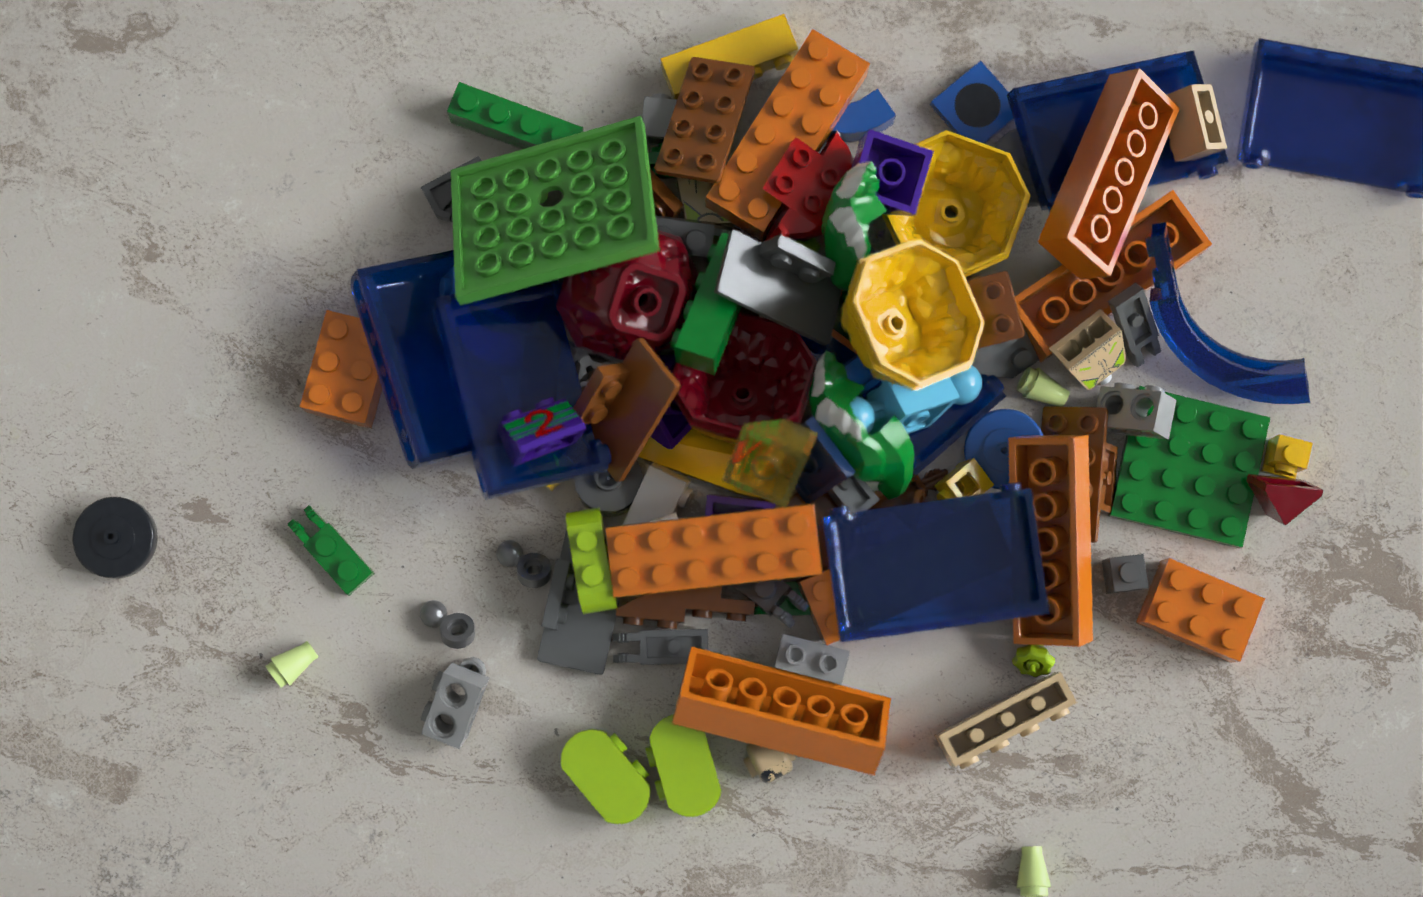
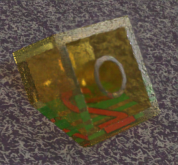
M786 419L745 423L722 481L786 508L818 433Z

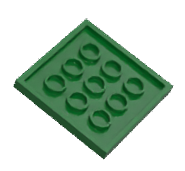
M1143 386L1137 387V389L1144 390L1145 388ZM1165 392V394L1177 400L1169 439L1126 435L1115 483L1112 509L1108 516L1231 547L1242 548L1254 493L1246 479L1248 474H1259L1271 417ZM1154 405L1148 410L1147 416L1152 413Z

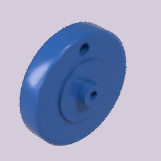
M997 409L990 411L976 420L969 429L964 444L965 460L975 458L994 484L991 488L1010 490L1008 438L1023 435H1043V432L1030 416L1018 410Z

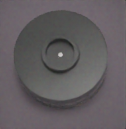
M591 450L578 463L574 481L578 498L586 509L600 507L602 517H616L629 511L643 478L641 467L636 460L624 481L616 482Z

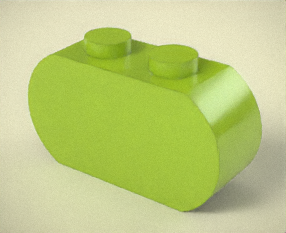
M600 507L566 513V525L582 613L589 614L617 609L616 597H613L608 547Z
M674 714L660 720L653 728L649 738L651 746L645 748L650 768L657 766L660 780L654 781L659 800H666L668 807L679 815L686 817L701 816L709 812L717 804L721 795L720 783L705 732L672 724Z
M599 729L584 730L572 736L565 744L561 754V767L606 822L626 824L634 821L644 812L650 800L651 788L650 783L646 780L650 775L638 759L634 762L628 759L623 753L628 748L616 733L609 736L606 731Z

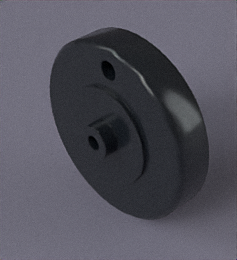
M106 497L90 504L80 514L73 529L72 541L78 560L88 571L105 578L121 579L138 573L150 562L157 547L158 533L153 517L142 505L123 497Z

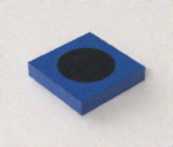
M979 61L930 103V106L954 133L984 144L1024 110L982 61Z

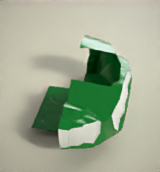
M872 161L859 163L845 173L832 191L822 218V234L824 236L826 258L836 262L834 274L830 276L831 282L838 289L843 290L842 298L844 303L858 261L870 254L871 246L867 236L868 223L886 212L885 207L876 196V192L879 189V180L875 176L876 168Z
M826 351L818 360L813 382L809 389L812 416L815 417L854 469L855 473L852 475L856 480L879 482L877 487L888 500L900 496L906 491L913 476L914 450L907 431L894 415L879 433L873 435L870 432L867 433L864 423L853 414L850 405L865 387L848 379L847 370L844 365L837 362L832 353Z

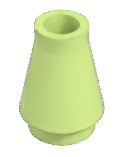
M1028 367L1017 385V391L1023 393V398L1056 407H1063L1070 394L1069 390L1063 388L1040 368L1033 369Z
M306 641L302 645L270 658L272 662L265 667L280 688L286 684L291 686L305 669L318 658V655L308 641Z
M1021 847L1022 855L1016 887L1020 889V897H1047L1048 888H1051L1042 854V847Z

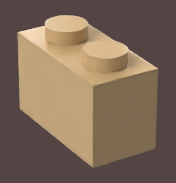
M1212 84L1189 85L1167 94L1180 108L1169 133L1170 148L1175 162L1195 161L1227 149Z

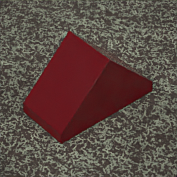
M1248 474L1246 479L1265 514L1285 526L1321 498L1324 491L1300 479Z

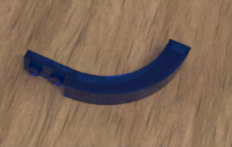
M1166 222L1152 224L1151 237H1146L1148 257H1155L1157 268L1152 269L1155 288L1150 290L1149 303L1162 337L1177 358L1207 383L1235 396L1271 404L1310 403V389L1305 358L1267 360L1243 355L1218 343L1200 328L1187 310L1180 294Z

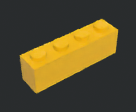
M784 13L661 58V69L672 98L677 100L692 57L752 65L755 69L753 80H756L763 75V72L775 68L777 71L788 68L799 49Z

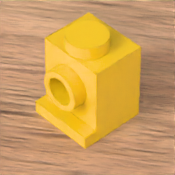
M1281 434L1270 438L1261 471L1296 479L1297 473L1306 470L1308 467L1313 443Z
M975 458L958 463L949 474L935 485L939 491L936 497L945 509H952L954 512L967 509L994 484Z

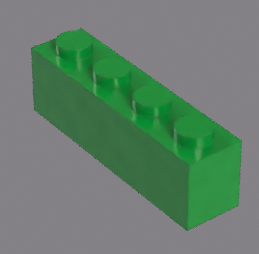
M458 82L447 110L451 123L520 149L584 132V128L461 82Z
M723 232L718 244L712 243L707 256L708 268L706 272L701 271L695 284V291L698 292L694 301L688 300L683 313L685 323L682 329L677 328L671 341V348L675 349V363L715 375L742 306L715 293V286L728 234Z

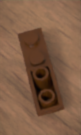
M722 586L645 594L617 608L616 616L623 618V624L643 626L644 620L657 621V627L677 629L678 623L685 624L686 610H691L692 617L712 619L713 613L726 614V620L746 622L747 616H754L755 602L721 598Z

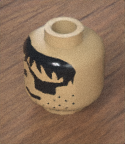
M748 743L746 751L749 757L743 759L752 778L758 775L762 782L770 783L790 773L793 769L792 762L796 760V757L792 754Z

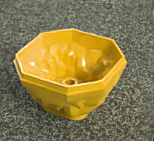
M948 130L916 143L915 145L934 151L916 214L914 216L881 214L896 246L913 239L922 240L958 260L965 277L1008 259L1031 197L1011 154ZM945 210L953 211L956 217L948 218L945 215Z
M916 239L861 258L856 265L845 303L842 306V327L849 334L850 343L853 349L857 351L863 365L871 370L873 377L888 381L891 384H897L911 391L921 389L969 369L973 363L984 326V320L958 260L922 240Z

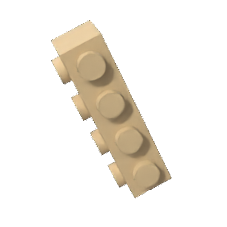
M1053 672L934 736L949 765L953 767L959 765L961 769H964L979 761L977 755L988 749L991 753L997 752L1010 744L1009 738L1019 733L1021 737H1025L1040 729L1038 723L1050 717L1051 721H1055L1069 714L1070 710L1068 707L1076 704L1077 701L1062 673Z

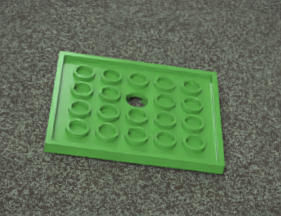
M641 115L451 170L455 297L460 305L659 251L646 131ZM559 190L564 195L562 200L555 206L543 207L540 205L547 200L548 193L551 191Z

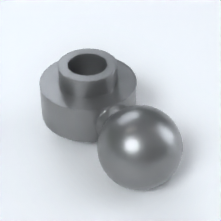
M513 540L504 541L498 546L496 551L498 561L506 567L516 566L517 577L522 585L528 588H540L549 582L551 578V563L546 556L540 553L523 555L521 545Z
M436 600L428 601L422 606L420 610L422 622L429 627L440 626L441 639L446 646L453 649H461L473 642L475 626L471 617L463 613L447 615V609L444 604ZM462 633V635L455 636L454 634Z

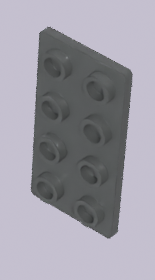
M736 230L729 232L715 286V293L824 346L830 343L841 290L832 284L829 277L834 274L836 262L781 234L760 243Z
M566 530L560 559H556L542 621L544 630L537 660L602 675L606 666L617 609L589 614L582 613L568 531ZM616 597L617 608L619 607L621 597Z

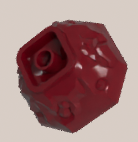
M657 230L659 251L564 277L556 308L577 348L624 361L636 339L643 338L657 356L671 348V341L677 328L682 329L685 323L683 319L685 306L689 299L694 301L698 292L695 291V284L699 274L681 237ZM644 293V301L638 304L639 297Z
M740 312L715 375L678 363L675 364L672 375L679 382L680 388L674 400L691 428L699 431L703 436L718 439L729 444H738L740 438H747L746 445L755 422H758L750 441L751 444L761 422L768 421L762 436H765L770 421L781 420L774 435V440H776L782 434L801 423L818 362L798 333L769 319Z

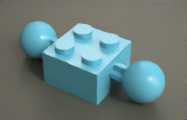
M971 365L969 369L915 391L881 380L882 385L869 392L867 400L856 397L850 405L853 414L864 423L867 433L870 432L871 435L879 433L894 415L909 434L930 427L953 404L963 405L976 399L982 388V378L979 371Z

